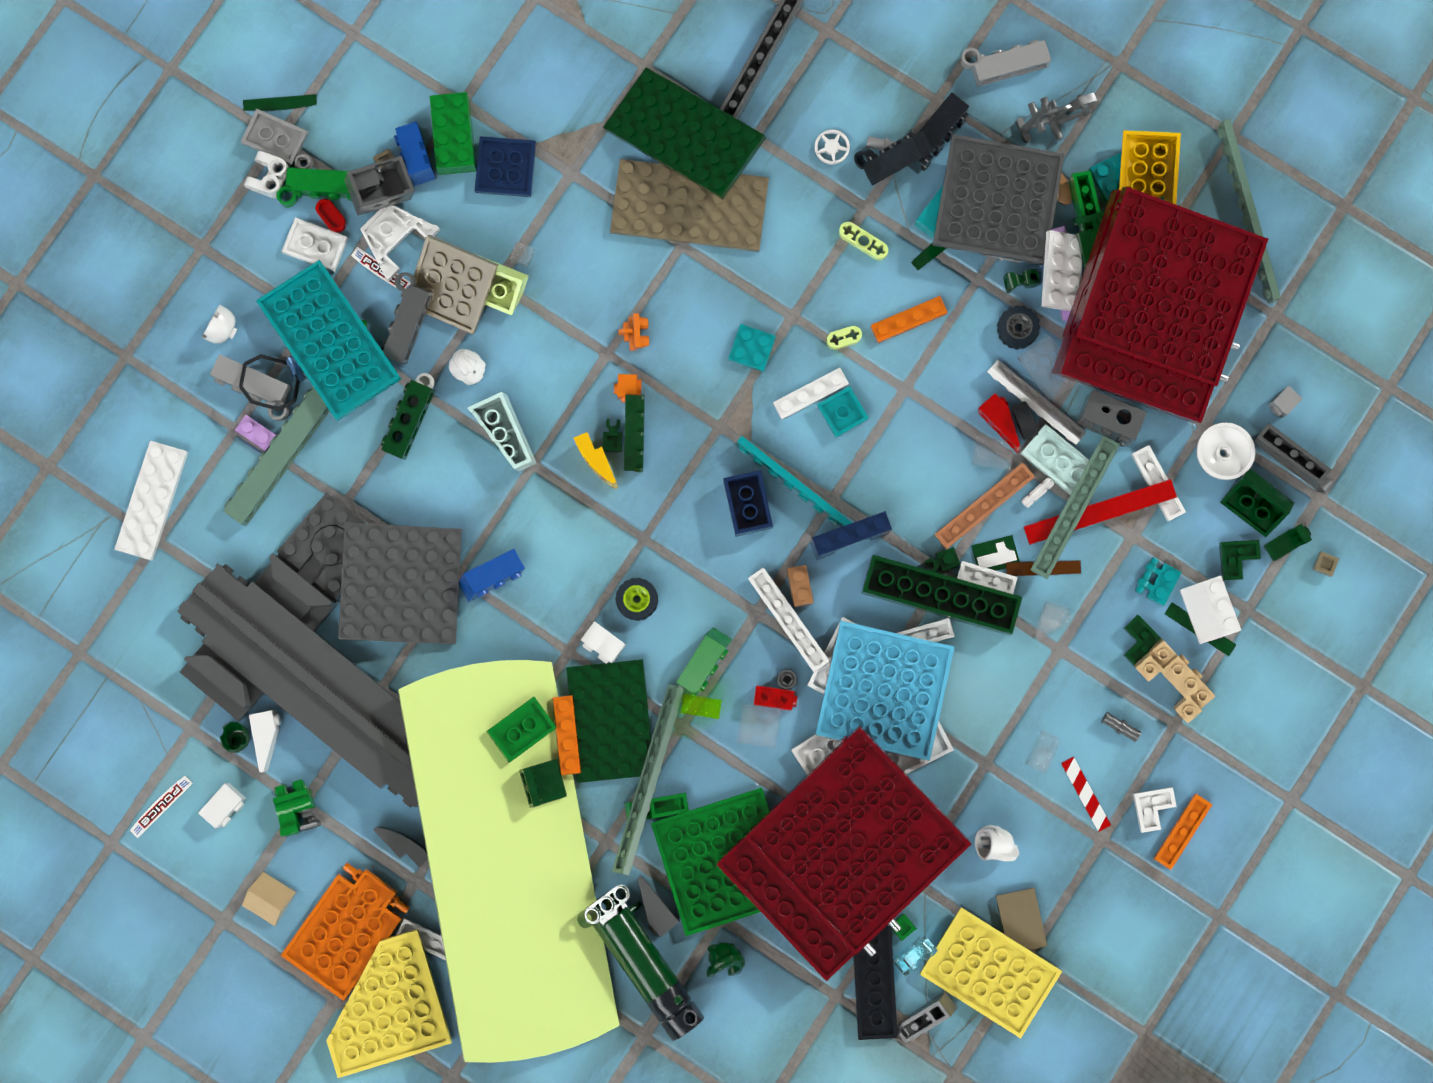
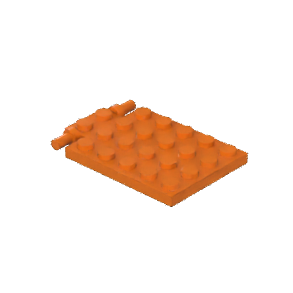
M349 863L344 865L343 870L352 875L353 879L357 882L353 884L344 876L338 874L281 954L284 959L343 1001L347 999L358 983L380 940L389 938L402 920L400 916L388 909L387 906L397 907L405 914L410 909L396 895L397 890L369 870L365 869L364 872L361 869L357 870Z

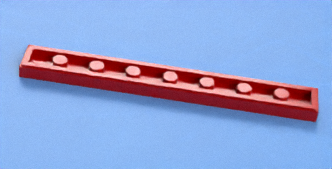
M1166 480L1087 506L1074 531L1177 498L1172 480ZM1060 515L1024 526L1029 545L1047 540Z

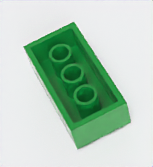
M467 92L429 96L436 169L439 175L475 172L477 169L471 107Z

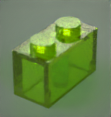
M683 694L681 714L719 720L722 700Z

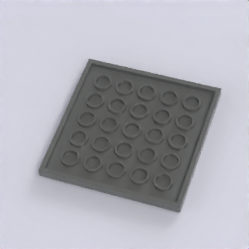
M952 134L933 246L1044 265L1046 232L1052 230L1065 154Z
M345 522L338 639L456 644L462 529Z

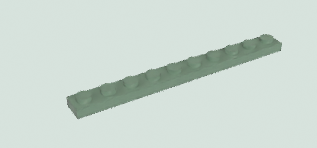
M1226 119L1221 122L1217 131L1219 138H1222L1223 154L1227 156L1229 162L1227 165L1228 171L1232 174L1234 180L1232 182L1233 189L1237 192L1239 198L1237 200L1238 207L1243 212V225L1245 228L1247 227L1249 232L1263 236L1231 119ZM1266 247L1258 268V278L1262 281L1264 287L1263 296L1267 299L1268 304L1277 302L1281 297Z
M668 684L612 872L629 876L633 867V860L639 847L640 836L644 830L646 816L650 810L651 799L656 790L655 786L658 776L661 773L662 762L667 753L669 739L672 736L673 725L678 716L680 702L683 699L685 688L680 685Z

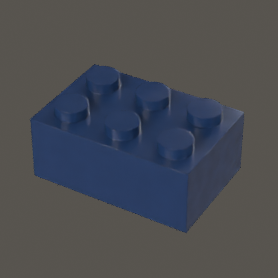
M761 470L723 478L735 537L773 529Z

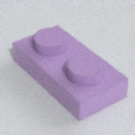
M247 415L243 417L235 431L265 451L269 449V444L273 437L277 436Z

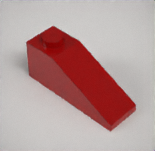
M995 393L978 408V414L1018 454L1020 452V442L1008 402L1004 397H999Z

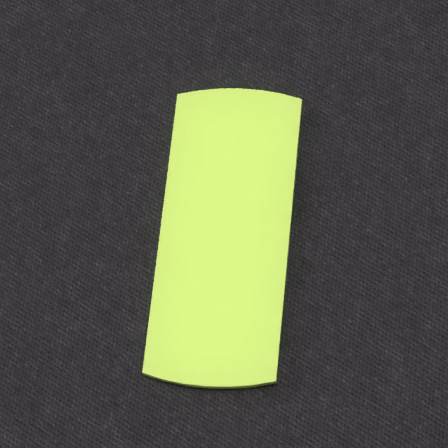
M506 660L471 664L422 678L398 689L464 1062L493 1063L546 1056L595 1039L620 1026L604 941L593 926L583 928L577 921L578 914L596 901L573 774L561 775L567 793L566 797L529 808L519 772L520 769L554 759L557 760L559 765L556 729L510 763H508L486 732L532 697L537 699L555 724L552 698L558 697L552 662ZM587 914V919L592 921L591 916Z

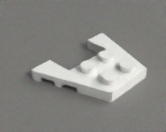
M394 205L380 209L360 228L388 281L401 270L388 255L414 229L425 239L427 235L435 236L440 231L438 226L415 217Z

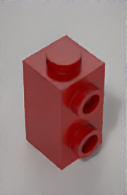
M756 685L753 705L792 711V707L797 705L798 696L794 695L795 691Z

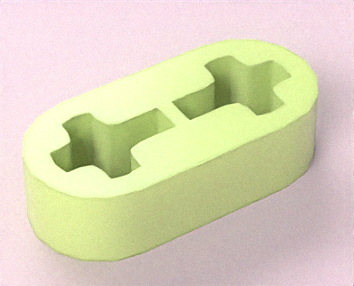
M857 326L833 331L827 337V345L830 349L838 350L857 344L861 340L862 331ZM851 331L858 333L855 340L852 337L846 338L845 336H849ZM833 336H835L836 339L843 337L842 340L838 341V345H835V343L830 342Z

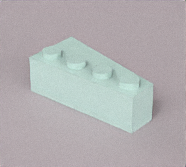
M500 392L468 407L469 411L475 416L479 424L485 429L515 470L522 471L537 464L509 398L505 393Z

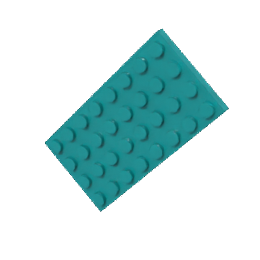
M320 259L256 300L337 422L402 380Z

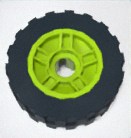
M630 578V580L624 581L619 586L615 600L618 610L624 617L640 621L647 619L656 610L658 594L654 586L646 579ZM634 596H639L641 598L640 602L635 603Z

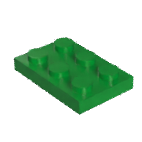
M532 697L486 732L508 763H510L557 727L537 699Z

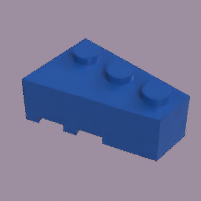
M417 121L395 128L397 135H394L397 146H400L402 150L399 154L406 164L408 175L414 186L435 180L436 177Z
M512 549L464 573L459 580V586L467 601L471 602L476 598L485 596L494 588L495 590L501 588L510 579L514 581L520 578L525 567L515 549Z

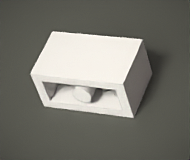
M224 783L201 809L199 814L215 829L224 828L232 820L230 818L234 812L238 813L245 804L243 802L246 800V797L230 783Z

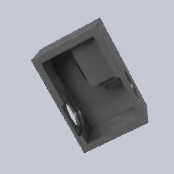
M402 156L348 171L344 180L358 216L409 201L415 192ZM383 164H387L386 166L377 168L378 166H381V165H383Z
M1092 390L1085 398L1076 424L1102 436L1104 435L1119 443L1121 447H1125V445L1129 446L1136 440L1147 412ZM1121 410H1127L1130 412V414L1125 413ZM1116 416L1121 417L1124 421V424H1120L1117 421Z

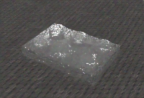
M1047 335L1017 359L1050 402L1053 403L1079 383L1052 374L1060 349L1051 337Z

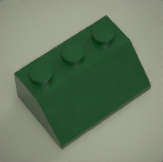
M1251 469L1236 480L1220 501L1221 504L1264 537H1267L1290 514L1295 503Z

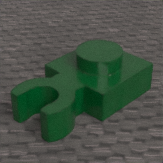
M610 419L606 420L609 432H603L602 448L604 452H622L623 434L622 432H617L621 425L619 419H617L616 426H610Z
M954 547L936 553V560L930 558L924 562V564H933V569L929 570L933 572L938 567L944 572L961 565Z

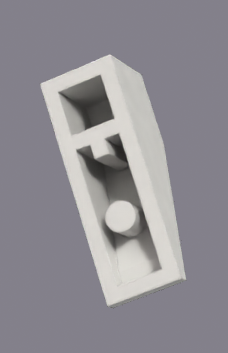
M275 710L249 715L259 772H268L280 730L281 718Z

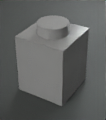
M1287 386L1268 406L1274 415L1283 418L1303 398L1290 386Z

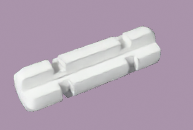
M1047 477L1042 484L1040 483L1029 493V496L1027 495L1022 499L1023 505L1029 508L1034 503L1033 501L1036 502L1047 492V489L1049 490L1054 486V481Z

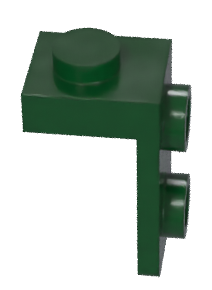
M1299 524L1266 543L1264 548L1272 561H1276L1299 546L1312 540L1310 537L1311 532L1306 526Z

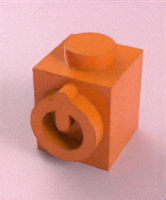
M618 374V383H614V394H617L618 400L625 403V394L642 393V379H638L637 374Z

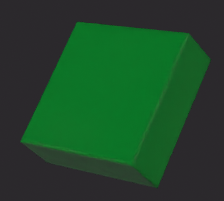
M904 913L895 920L901 929L896 932L891 927L901 941L917 929Z

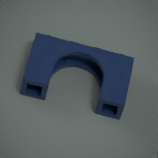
M886 511L812 537L810 544L816 560L833 555L836 551L867 539L872 541L888 535L892 527Z

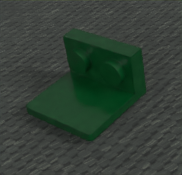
M556 759L519 770L529 808L567 796Z

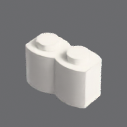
M595 621L581 639L584 642L582 646L590 652L595 650L599 653L598 658L606 664L609 661L613 663L626 646L625 643Z

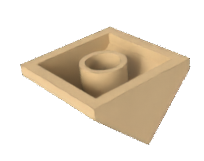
M262 872L248 889L242 906L273 926H276L296 892L267 873Z

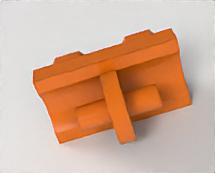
M634 313L633 316L628 317V322L623 323V329L618 330V335L624 336V342H629L630 351H636L639 348L649 346V337L640 336V330L648 329V318L639 317V314Z

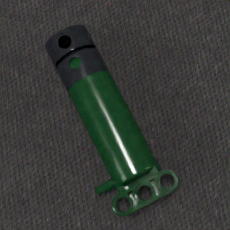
M618 885L578 914L577 921L583 928L591 926L595 928L659 1022H662L661 1025L671 1040L675 1041L695 1028L705 1017L694 1001H691L690 995L633 915L642 906V903L637 901L628 907L625 902L629 899L630 892L626 886ZM616 892L620 895V899L616 897ZM601 903L606 906V910L602 908ZM587 914L591 916L592 921L587 919Z

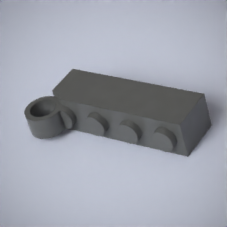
M407 272L400 273L395 278V286L398 290L402 291L401 297L403 298L401 303L396 306L394 312L396 315L395 320L389 325L388 339L383 342L381 348L387 358L401 364L408 363L433 292L416 286L415 276ZM403 276H408L411 281L410 286L406 289L401 285Z
M1270 423L1266 425L1255 439V445L1311 485L1316 491L1325 494L1332 486V482L1326 477L1332 469Z

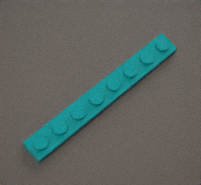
M741 436L738 439V449L743 454L747 455L749 453L754 457L753 461L760 467L764 465L769 469L768 473L772 477L782 479L784 481L782 484L786 488L796 490L799 493L797 496L804 502H811L814 505V510L829 516L828 520L833 525L837 526L839 524L842 527L852 523L745 437Z

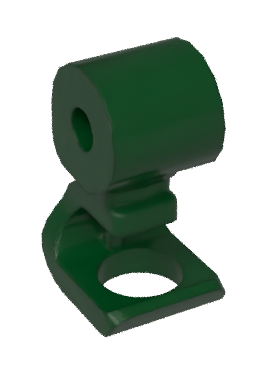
M1038 269L1025 270L1022 272V275L1009 272L1003 277L1007 294L1011 293L1017 286L1024 285L1026 289L1041 285Z

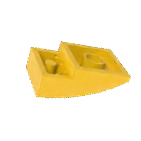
M588 432L574 437L573 439L582 457L592 471L614 489L618 488L603 448L594 449Z

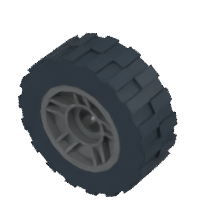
M1018 305L1008 308L997 323L999 339L1008 348H1015V350L1030 346L1040 333L1041 325H1039L1040 320L1037 318V314L1032 309L1026 308V306L1020 307ZM1021 325V330H1016L1015 326Z

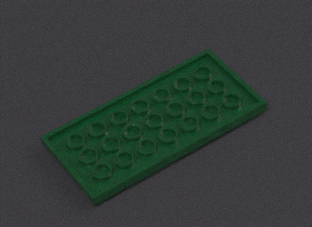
M645 67L603 127L605 131L722 200L766 139L765 135L647 67Z

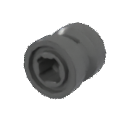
M784 670L777 677L778 685L784 690L791 689L797 682V677L791 670Z

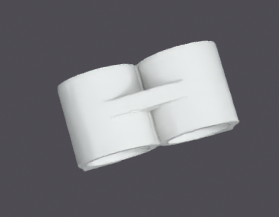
M258 151L255 161L268 167L269 171L262 180L247 177L244 186L262 195L277 198V191L284 186L287 178V168L290 167L282 158ZM279 167H283L282 171L276 172ZM276 184L275 188L269 189L270 185Z

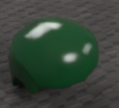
M231 721L223 726V734L220 736V740L225 750L230 753H239L248 746L250 735L248 729L241 723Z

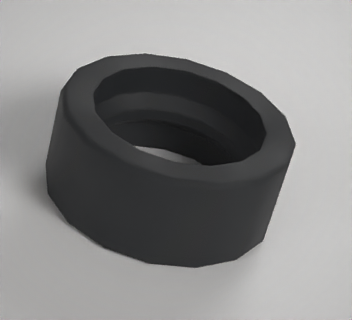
M1024 401L1012 406V412L1023 439L1026 440L1037 436V426L1027 402Z

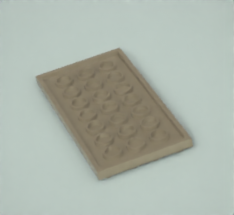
M620 159L610 234L759 252L769 177L741 174L722 200L663 164Z

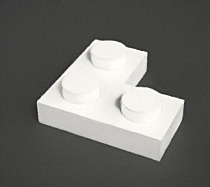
M1173 787L1133 794L1141 833L1161 830L1158 810L1177 807Z

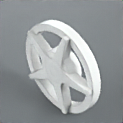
M827 130L822 132L816 139L815 153L819 160L825 164H839L849 154V140L841 131ZM831 133L837 134L835 139L830 140L824 136ZM840 136L845 140L847 148L840 146L838 142ZM822 138L825 141V147L818 151V142ZM839 151H846L841 159L835 161V154ZM826 152L832 156V161L824 159L820 154Z

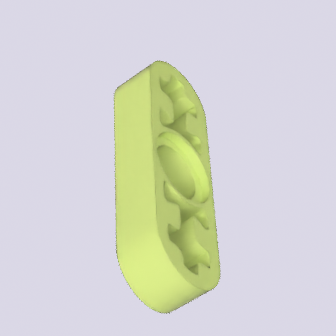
M844 222L840 226L839 235L843 240L875 260L881 261L886 258L888 246L884 242L852 222ZM848 227H850L851 233H853L854 235H856V232H859V234L856 236L855 241L852 240L854 237L852 234H844V228L848 229ZM865 236L868 238L869 244L862 246L859 244L858 239ZM872 242L875 243L873 247H875L876 249L882 247V252L884 254L880 253L879 255H877L876 249L872 248L871 251L868 250L871 247Z

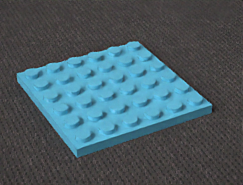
M840 621L815 735L841 741L860 725L884 751L930 761L954 646Z

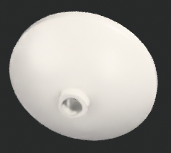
M1219 423L1211 426L1201 435L1197 444V458L1201 467L1210 476L1220 480H1232L1245 474L1252 466L1255 458V445L1249 433L1242 427L1233 423ZM1220 450L1225 452L1224 457L1220 455Z

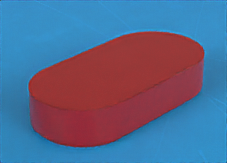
M329 199L319 200L315 207L317 214L331 231L343 232L347 226L346 219Z

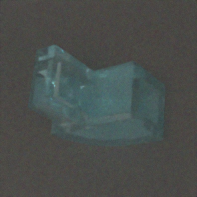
M926 936L918 937L898 954L893 963L904 976H907L914 972L923 961L934 956L938 950Z

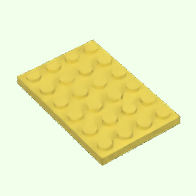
M960 907L919 974L1021 1038L1056 983L1062 970Z

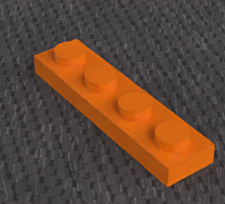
M938 296L876 322L870 327L877 343H880L947 315L948 312L941 296Z
M553 697L561 775L579 774L581 771L573 697Z
M1194 793L1153 859L1169 870H1172L1213 804Z

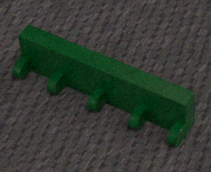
M625 394L624 471L643 472L645 394Z

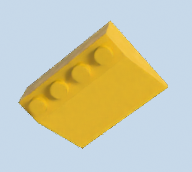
M1123 130L1119 190H1122L1123 187H1130L1157 198L1164 196L1165 201L1176 204L1181 133Z

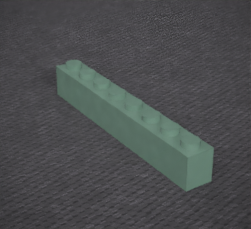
M314 387L304 394L303 402L294 408L290 420H286L281 426L282 431L270 441L269 449L260 455L256 467H252L247 473L248 478L244 483L242 482L236 488L237 493L225 503L223 512L240 524L248 525L329 413V409Z

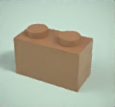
M806 565L787 568L786 572L794 608L812 605L814 601Z

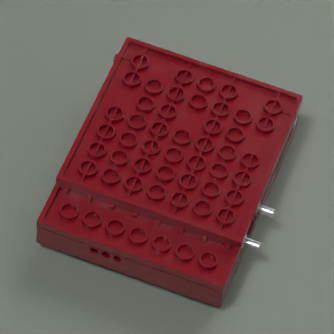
M1123 187L1122 190H1112L1062 334L1063 341L1052 374L1188 422L1202 423L1214 387L1218 386L1219 380L1223 382L1228 381L1229 377L1222 374L1230 349L1238 350V347H1240V344L1233 342L1268 238L1130 187Z
M859 725L851 734L845 736L841 743L721 857L716 865L827 982L863 948L870 956H873L876 951L870 946L869 942L888 924L898 932L901 927L894 918L972 844L960 829Z

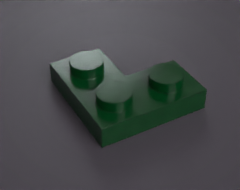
M1259 540L1219 543L1223 581L1242 580V561L1261 559Z
M1136 615L1123 628L1136 641L1123 656L1134 666L1161 639L1139 615Z

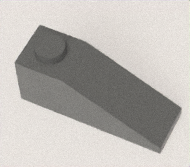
M641 875L638 878L647 920L650 924L648 928L655 936L659 935L662 937L679 922V919Z
M945 991L897 1024V1032L906 1044L950 1018L957 1007Z

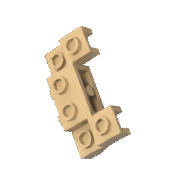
M1161 638L1134 667L1148 682L1159 672L1171 682L1184 696L1173 708L1189 723L1202 712L1201 709L1215 695L1202 682L1201 678L1203 676L1195 668L1191 670L1187 666L1190 662L1182 654L1178 656Z

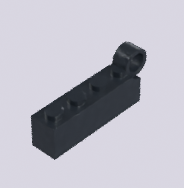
M914 131L904 136L905 141L900 139L892 143L893 148L890 149L888 146L880 150L879 156L870 148H864L855 153V164L858 168L864 169L873 186L933 152L923 131L915 134Z

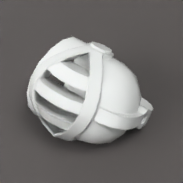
M986 825L976 833L975 848L980 859L1015 861L1019 856V850L1014 843L1013 836L1007 830L1001 829L999 826Z

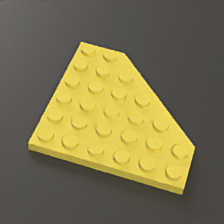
M419 929L380 940L326 1040L337 1078L452 1043Z

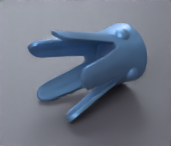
M291 354L286 360L287 365L290 367L291 381H294L293 375H297L299 381L303 382L300 366Z

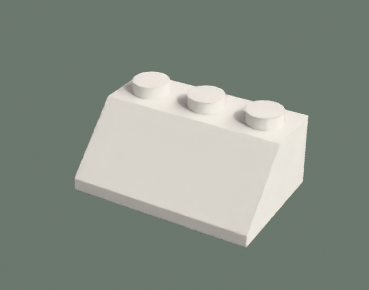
M1221 576L1180 590L1199 644L1241 631Z

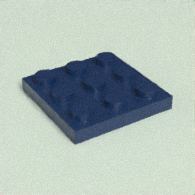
M480 136L475 193L532 197L536 141Z

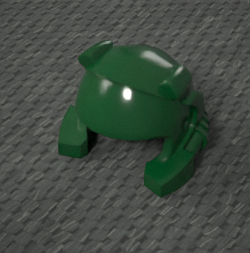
M720 942L708 946V961L711 963V966L707 969V978L714 977L718 972L731 966L728 969L729 976L741 973L745 966V959L733 943Z

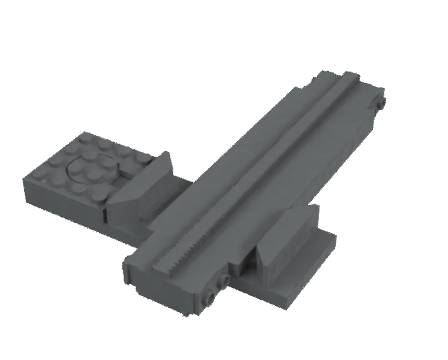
M326 492L278 549L277 552L279 554L275 555L272 553L270 555V565L255 582H251L247 586L249 582L241 576L237 578L232 574L234 570L227 564L221 565L217 563L215 565L216 568L202 582L198 583L185 602L183 601L177 611L181 614L180 618L187 624L192 623L195 625V631L201 636H207L202 640L204 644L194 656H186L184 658L188 663L180 673L238 721L243 720L265 693L377 787L383 789L386 785H389L387 789L394 795L399 793L404 798L402 801L410 808L412 806L419 807L400 700L316 632L340 603L344 523H365L331 494Z

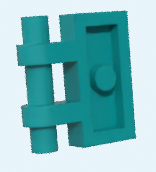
M1152 557L1150 563H1147L1145 566L1146 570L1142 578H1139L1137 582L1138 586L1135 592L1142 594L1144 589H1147L1149 592L1146 598L1161 606H1165L1182 572L1165 563L1159 569L1156 567L1159 560ZM1152 574L1157 575L1153 584H1150L1148 581Z

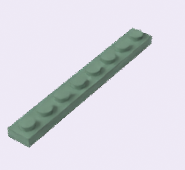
M1104 435L1102 436L1030 571L1045 579L1049 578L1119 448V443Z

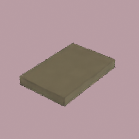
M1035 888L995 895L1003 933L1029 950L1046 947L1047 943Z

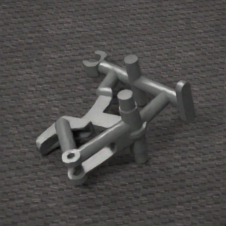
M1096 93L1084 96L1079 94L1076 99L1063 107H1057L1055 99L1049 102L1047 97H1043L1040 99L1042 108L1039 111L1035 102L1028 104L1032 117L1026 123L1023 118L1016 120V125L1025 143L1030 142V129L1037 127L1039 133L1046 131L1044 126L1046 124H1049L1056 140H1062L1064 137L1059 124L1091 114L1092 109L1088 105L1098 100ZM1080 108L1082 110V112L1073 114L1071 116H1067L1065 114L1068 110L1070 113Z

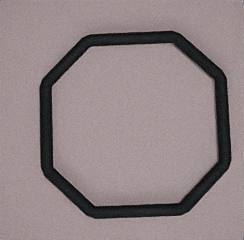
M261 354L244 362L239 388L251 404L280 411L296 402L300 383L297 375H294L296 377L293 400L279 407L252 400L243 387L248 364L260 358L287 365L286 361Z

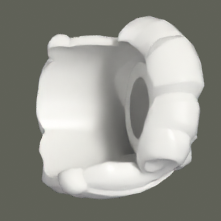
M460 349L454 353L449 362V370L456 379L463 381L467 385L479 383L484 377L486 364L477 353L468 349Z

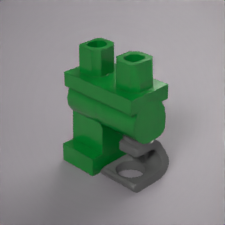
M303 779L292 782L294 792L289 794L286 785L274 788L276 798H273V803L275 804L279 820L281 837H288L321 826L320 820L312 812L313 808H315L311 789L307 788ZM298 813H302V817L305 819L304 825H300Z

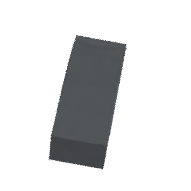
M379 826L373 829L399 858L407 854L418 867L428 860L426 848L411 837Z

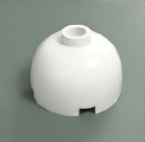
M219 305L201 338L216 344L225 342L228 337L232 339L237 331L234 328L236 320L233 313L224 306Z

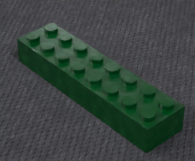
M876 555L871 556L861 594L1009 636L1013 634L1022 597Z

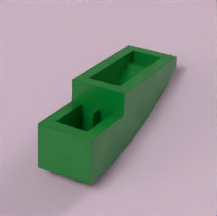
M686 793L652 798L646 819L689 811ZM633 802L624 803L627 820Z

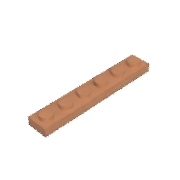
M1024 463L1020 464L934 534V536L945 549H948L1034 479L1035 476Z

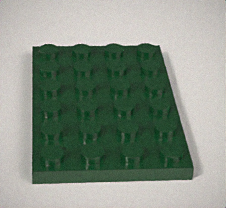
M643 659L566 667L569 696L573 697L581 773L576 774L577 783L640 777L651 743Z

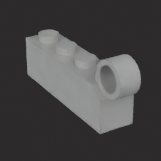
M1034 40L1025 46L1016 45L1007 51L998 50L989 56L980 55L979 51L975 48H968L964 50L961 56V65L965 69L972 70L977 87L1048 68L1051 63L1045 40ZM965 56H975L976 62L968 63L965 60Z
M219 354L210 373L215 378L214 382L225 386V384L231 385L233 391L242 394L239 382L243 364ZM250 367L246 368L243 387L252 399L256 401L262 399L266 401L265 404L276 407L286 403L292 390L291 386ZM268 408V414L275 421H284L289 416V408H284L283 414L279 417L274 416L273 409Z

